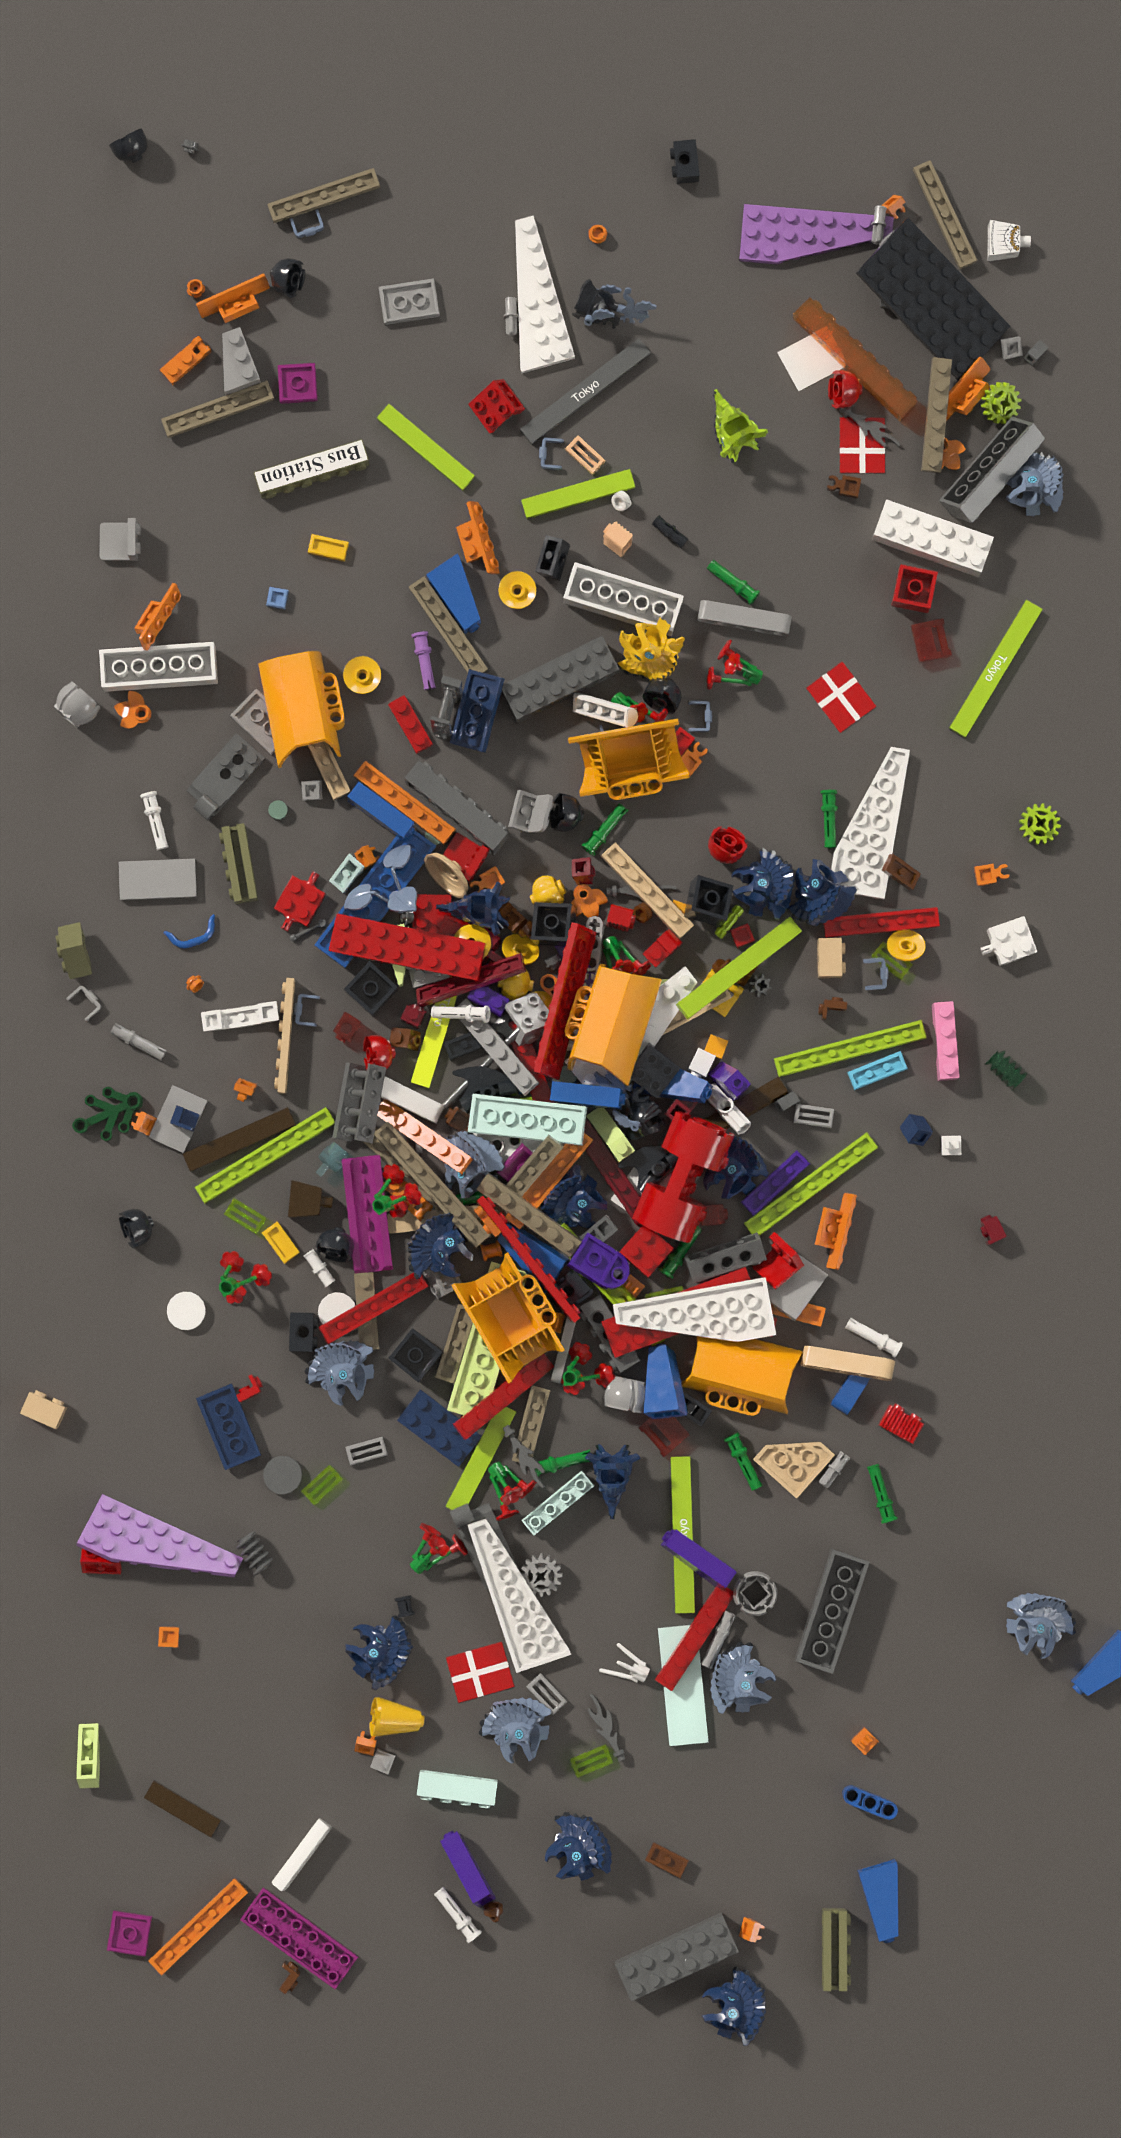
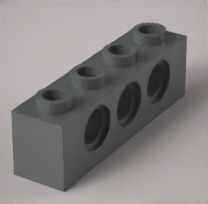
M758 1233L684 1256L693 1284L703 1283L709 1278L720 1277L727 1272L736 1271L749 1265H758L762 1261L767 1260ZM743 1251H748L746 1256H740ZM730 1257L729 1261L722 1262L723 1258ZM712 1263L709 1268H703L705 1264Z
M600 1295L580 1306V1316L584 1322L589 1321L592 1326L589 1330L594 1338L598 1337L601 1344L599 1346L604 1355L608 1353L612 1360L609 1363L614 1371L619 1370L621 1373L640 1361L635 1351L614 1358L608 1340L603 1338L604 1329L602 1324H596L592 1319L595 1313H601L604 1320L613 1317Z

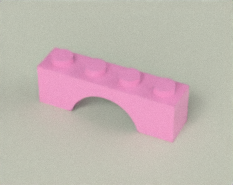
M953 1001L933 1003L932 1016L937 1044L938 1081L957 1080L959 1078Z

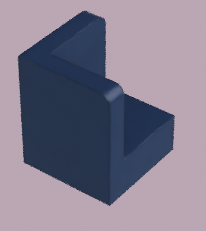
M176 1105L170 1124L194 1132L200 1115Z
M909 1114L900 1126V1130L909 1144L924 1146L933 1133L923 1116Z

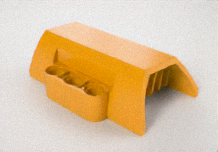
M307 651L258 663L278 768H282L286 758L297 747L323 741L334 749L337 757H341L336 730H341L345 725L344 712L337 678L332 673H325L321 652ZM328 681H331V682L334 683V684H333L332 686H330V687H327V686L324 685V684H325L326 682H328ZM330 699L337 700L335 704L328 703ZM333 717L341 718L338 722H333L331 719Z
M673 719L569 737V744L576 742L580 745L585 765L580 797L606 792L614 800L644 796L660 792L664 782L690 778L678 750L675 725H679V720ZM657 780L658 782L651 783L650 781ZM637 783V784H639V785H638V786H632L631 784ZM618 786L620 789L615 790L613 787Z
M599 964L592 988L583 986L578 989L565 1027L566 1036L574 1042L567 1063V1069L573 1071L576 1059L602 1066L624 1085L628 1086L662 980L606 968V965ZM591 993L589 999L584 1000L585 995ZM585 1011L583 1017L578 1018L579 1013ZM579 1029L577 1036L573 1037V1032Z
M508 1252L504 1254V1260L499 1268L475 1281L451 1285L508 1383L512 1382L524 1365L547 1351H564L562 1344L550 1326L555 1323L557 1317L554 1309L535 1277L532 1275H524L522 1277ZM530 1278L533 1280L534 1285L531 1289L523 1287L522 1282L524 1279ZM535 1295L542 1296L543 1304L540 1306L534 1305L532 1298ZM544 1312H551L553 1314L552 1322L546 1323L543 1321L542 1315Z
M696 1336L697 1350L692 1372L687 1379L681 1381L682 1387L706 1393L705 1399L708 1404L734 1412L754 1416L760 1412L761 1408L788 1414L786 1395L793 1370L802 1357L803 1351L758 1339L734 1342ZM713 1391L717 1392L720 1396L716 1403L709 1400V1394ZM732 1396L738 1399V1405L734 1408L728 1405V1399ZM750 1401L755 1402L757 1405L756 1411L752 1413L748 1412L746 1408L747 1403Z

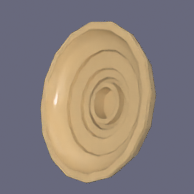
M431 853L425 856V866L434 881L450 895L463 898L467 894L468 884L461 871V866L456 861H452L439 853Z

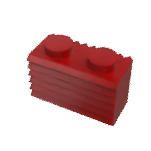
M611 904L606 923L607 928L611 927L612 929L614 927V929L622 930V932L624 930L628 932L629 928L633 929L636 916L633 915L634 910Z
M894 1404V1406L889 1405L878 1426L910 1444H914L924 1426V1423L921 1422L922 1418L913 1413L910 1416L904 1413L905 1409L897 1404Z

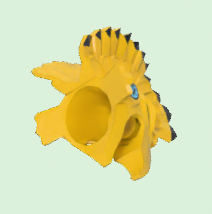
M659 618L657 625L636 623L635 627L638 636H635L633 633L625 634L624 631H621L619 641L624 648L623 652L626 659L618 662L617 665L619 669H624L625 674H633L635 677L641 675L643 679L647 678L649 682L655 679H665L667 675L670 676L675 670L679 658L678 653L681 652L685 638L667 639L666 634L671 626L666 620Z

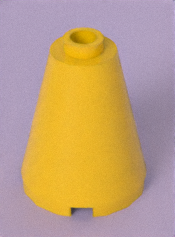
M380 1697L373 1699L370 1711L372 1721L369 1723L371 1736L377 1737L419 1731L420 1727H423L424 1715H421V1711Z

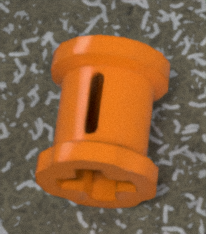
M498 1240L490 1245H480L484 1262L492 1257H503Z

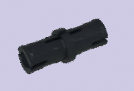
M660 515L651 524L660 530L665 538H669L680 548L688 540L686 536L676 529V526L666 522Z

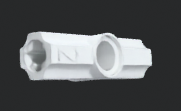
M715 1083L711 1084L713 1086L712 1094L706 1100L738 1135L745 1133L751 1126V1122L734 1105L732 1099L728 1098ZM725 1107H731L729 1110L723 1111Z

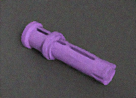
M427 631L411 635L414 638L416 647L414 653L419 658L425 691L429 690L428 682H430L431 690L436 688L429 657L431 647L428 646Z

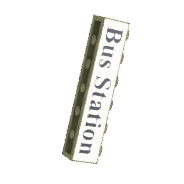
M360 439L255 471L254 476L261 498L269 499L275 497L280 492H292L296 487L301 486L305 488L311 486L316 481H328L332 476L338 475V477H341L355 469L356 471L364 470L370 464L363 440Z

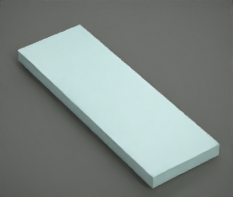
M473 1094L468 1132L543 1141L549 1134L559 1143L583 1146L587 1107Z
M690 1625L658 1628L662 1668ZM698 1651L673 1691H669L664 1687L669 1746L708 1742L700 1653Z

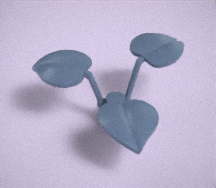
M402 845L392 849L383 860L385 868H391L398 891H393L389 895V899L376 891H372L370 884L359 885L347 896L344 909H363L371 902L372 895H375L385 901L391 911L398 913L416 911V889L414 887L401 889L395 872L396 868H403L408 863L411 856L410 845Z

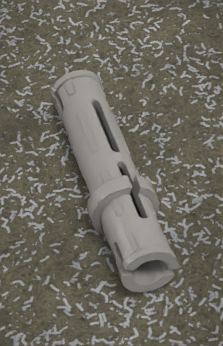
M115 1023L110 1034L124 1040L127 1045L131 1044L162 1061L167 1050L135 1034V1031H130Z
M724 1611L719 1625L715 1627V1634L701 1662L703 1666L710 1669L713 1668L726 1636L730 1634L729 1630L736 1617L735 1614Z

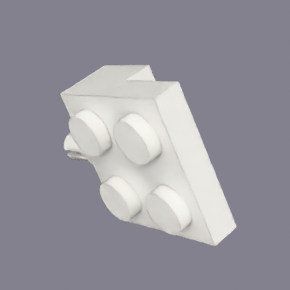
M1024 916L989 928L987 933L991 944L980 948L983 951L982 955L994 952L999 966L1037 953Z

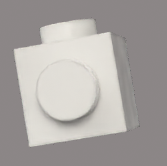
M698 1048L688 1070L699 1078H706L716 1056Z

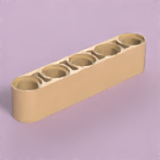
M804 1346L800 1365L811 1369L892 1381L895 1361L882 1357Z

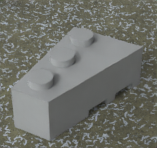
M241 328L223 333L224 392L226 396L257 385L261 381Z

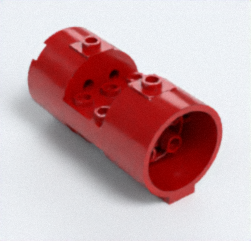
M676 1111L662 1144V1148L679 1157L667 1187L652 1182L646 1183L632 1219L637 1220L643 1226L659 1234L690 1243L697 1225L700 1222L703 1223L707 1215L705 1211L707 1206L689 1196L690 1194L693 1195L697 1184H695L696 1178L701 1176L704 1168L717 1172L721 1171L722 1168H726L729 1162V1158H727L728 1150L735 1135L731 1132L727 1134V1129L699 1117L690 1118L691 1115Z

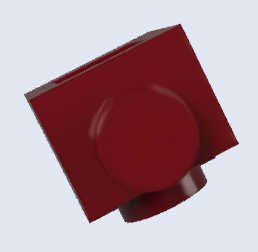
M591 858L572 859V878L576 884H593L595 868L591 865Z
M409 1004L402 1014L401 1021L419 1029L427 1011H424L417 1005Z
M990 1214L980 1219L982 1222V1227H980L981 1233L984 1238L987 1237L989 1240L986 1242L987 1245L1007 1237L997 1216L992 1217Z

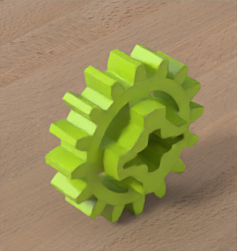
M996 382V386L990 385V391H984L987 396L981 398L985 401V404H982L981 407L986 409L983 414L988 415V420L993 421V423L1006 424V420L1009 421L1012 415H1018L1016 409H1021L1018 402L1022 400L1017 398L1020 392L1014 391L1015 386H1009V383Z
M1044 803L1039 808L1037 804H1034L1033 809L1027 807V813L1023 812L1021 814L1024 819L1019 820V823L1023 824L1019 831L1025 832L1022 837L1028 836L1029 843L1035 840V845H1038L1040 841L1045 845L1047 839L1050 842L1054 840L1052 835L1057 836L1059 834L1055 829L1061 828V825L1057 824L1060 817L1055 818L1057 811L1051 812V806L1046 809L1044 808ZM1037 812H1042L1046 815H1039ZM1028 818H1030L1029 820L1031 821V826L1029 828L1027 825ZM1042 821V827H1037L1036 824ZM1049 821H1052V829H1051V831H1050V828L1048 827ZM1034 833H1040L1042 836H1036Z

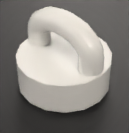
M619 491L612 496V505L616 510L624 511L631 506L630 497L624 491Z

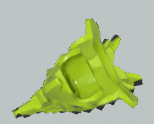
M718 389L714 390L716 441L720 443L719 448L722 449L721 457L725 458L727 456V459H731V463L737 461L738 453L743 445L759 450L760 447L757 445L758 441L755 438L765 437L768 430L758 429L754 421L749 420L748 415L741 412L740 408L731 406L728 401L723 399Z

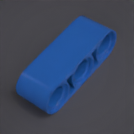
M848 1375L830 1405L848 1415L871 1378Z
M848 1785L842 1791V1796L846 1803L884 1819H893L898 1813L894 1802L859 1787ZM850 1790H855L857 1793L856 1798L853 1800L847 1799V1793ZM869 1797L875 1799V1804L872 1807L865 1806V1800ZM886 1805L893 1806L891 1814L883 1813V1808Z

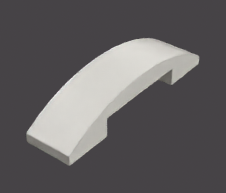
M277 1001L240 1008L201 1012L204 1032L247 1027L279 1020Z

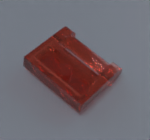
M943 618L910 626L919 663L952 656L943 626L945 622ZM933 627L937 629L941 651L939 652L936 650L931 629Z
M675 1417L649 1418L638 1428L661 1451L660 1454L663 1458L690 1435ZM654 1423L671 1444L666 1446L649 1426Z

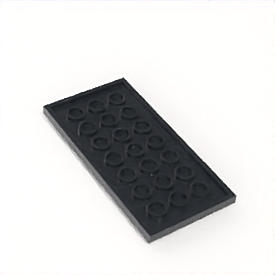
M906 218L856 272L863 282L935 357L952 359L951 374L958 381L979 357H983L1010 328L1005 319L909 218Z

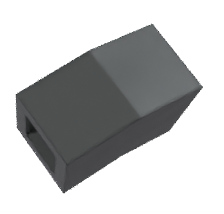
M1039 340L1028 351L1024 359L1033 366L1049 347Z
M793 1091L773 1104L778 1112L781 1113L800 1102V1100Z

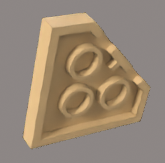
M821 1442L765 1445L753 1460L797 1499L835 1454Z

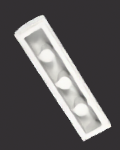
M574 693V713L623 727H632L637 721L638 713L634 708L585 694Z
M321 1818L316 1821L273 1879L272 1884L280 1891L287 1890L332 1829L331 1825Z

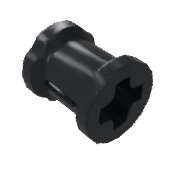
M411 1595L394 1598L398 1605V1618L415 1615V1611H412Z

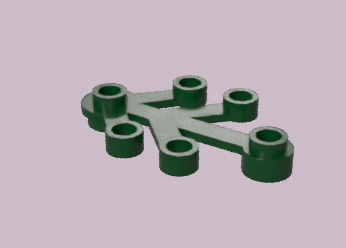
M105 1087L102 1090L103 1096L108 1099L115 1098L122 1101L118 1105L99 1100L93 1095H87L85 1097L86 1105L90 1107L96 1106L105 1111L87 1119H75L72 1125L74 1131L83 1134L88 1130L89 1126L108 1118L105 1129L101 1132L100 1136L102 1140L110 1141L113 1137L112 1130L118 1114L126 1110L123 1121L118 1125V1130L122 1133L129 1132V1123L134 1111H138L143 1105V1098L140 1094L130 1092L125 1095L114 1091L111 1087ZM107 1089L112 1091L110 1096L105 1095ZM93 1097L94 1103L88 1104V1098ZM131 1099H137V1104L131 1105ZM81 1122L85 1125L82 1130L78 1129V1124ZM127 1124V1130L122 1131L121 1125ZM105 1132L110 1133V1137L108 1139H105L103 1137V1134Z

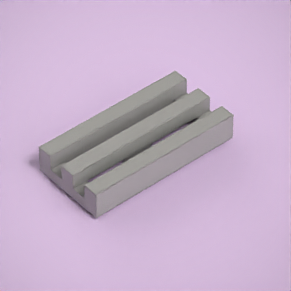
M796 1104L793 1123L832 1128L834 1109ZM799 1109L828 1112L830 1113V1115L824 1116L799 1112ZM802 1116L829 1120V1122L821 1123L798 1119V1117Z
M383 1437L345 1447L350 1466L388 1455ZM379 1441L381 1444L379 1446L368 1448L354 1453H351L350 1449L358 1448ZM379 1449H382L383 1453H379L354 1461L352 1458L354 1456L369 1453Z
M541 1673L526 1686L542 1704L551 1709L552 1715L567 1702ZM541 1679L562 1702L558 1703L538 1680ZM534 1684L556 1706L554 1709L532 1687Z

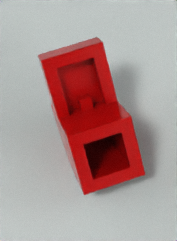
M668 929L642 955L656 968L667 957L671 956L683 942Z

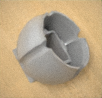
M72 681L60 690L54 705L56 710L76 728L92 721L100 709V706H97V703L81 688L77 689V685Z
M615 1376V1379L610 1382L605 1390L604 1406L643 1414L645 1382Z
M751 1571L745 1573L744 1578H739L736 1581L733 1589V1598L736 1605H740V1610L745 1614L760 1616L766 1614L767 1609L774 1607L778 1597L777 1587L774 1582L770 1581L771 1577L767 1574ZM757 1580L767 1592V1595L752 1606L742 1591Z

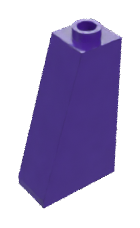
M722 1061L707 1074L733 1102L747 1091L751 1085L738 1069Z
M671 1529L662 1537L663 1542L661 1546L714 1587L726 1588L737 1573L678 1530Z
M457 1831L445 1834L443 1836L444 1839L440 1842L472 1903L480 1908L496 1899L461 1834Z

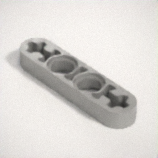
M592 916L587 920L586 927L594 931V928L590 925L597 920L600 927H596V933L600 935L599 937L595 936L598 941V947L593 949L591 958L596 960V966L588 968L587 971H596L597 973L598 966L601 964L604 922L599 917ZM586 973L585 980H588L589 974ZM596 973L595 975L591 974V980L594 981Z
M568 1317L561 1339L564 1351H558L551 1382L559 1384L575 1323H572Z

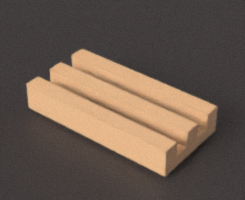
M577 436L565 448V451L592 476L606 462L580 436ZM579 442L599 462L596 463L576 443ZM573 447L578 453H580V454H581L591 465H593L594 467L591 468V467H590L580 456H578L571 448Z

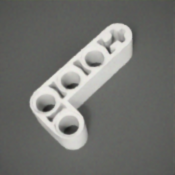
M387 1077L384 1078L381 1098L437 1124L445 1107L444 1105Z

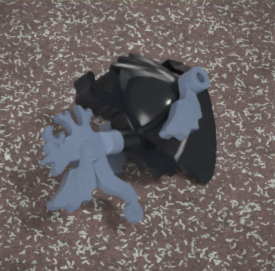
M588 279L581 287L578 301L574 307L576 312L572 313V315L577 319L580 316L584 317V323L587 326L594 323L599 324V322L606 325V322L610 321L613 323L612 328L615 329L619 325L620 320L625 322L626 318H629V323L634 324L635 321L632 318L640 319L639 323H642L643 320L649 318L647 310L656 309L657 306L651 304L650 301L645 302L643 300L635 304L633 298L628 295L631 293V288L629 287L625 288L623 298L627 301V305L615 303V299L611 294L621 293V288L607 284L599 290ZM612 310L622 313L624 316L619 318Z
M597 1071L594 1073L596 1082L600 1086L624 1090L623 1093L626 1094L625 1105L620 1110L621 1113L615 1109L612 1113L615 1116L614 1120L618 1121L619 1125L627 1127L625 1134L627 1139H641L644 1136L661 1131L660 1124L663 1127L666 1125L664 1117H658V1114L662 1112L658 1104L649 1101L650 1096H643L641 1094L645 1087L637 1086L633 1090V1094L630 1093L628 1096L625 1089L632 1091V1084L629 1086L624 1085L609 1071H607L605 1077Z

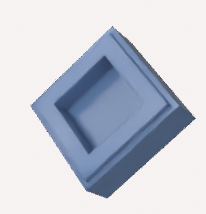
M269 587L266 606L285 610L289 591Z

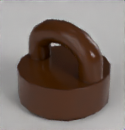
M645 902L636 905L633 909V915L636 916V920L640 923H645L653 917L651 908Z
M528 920L517 934L521 938L527 936L531 939L530 933L532 932L533 922Z
M717 959L712 965L714 973L716 974L728 965L731 959L726 961Z
M496 1901L486 1903L483 1906L484 1915L497 1923L500 1920V1915L503 1913L502 1903Z

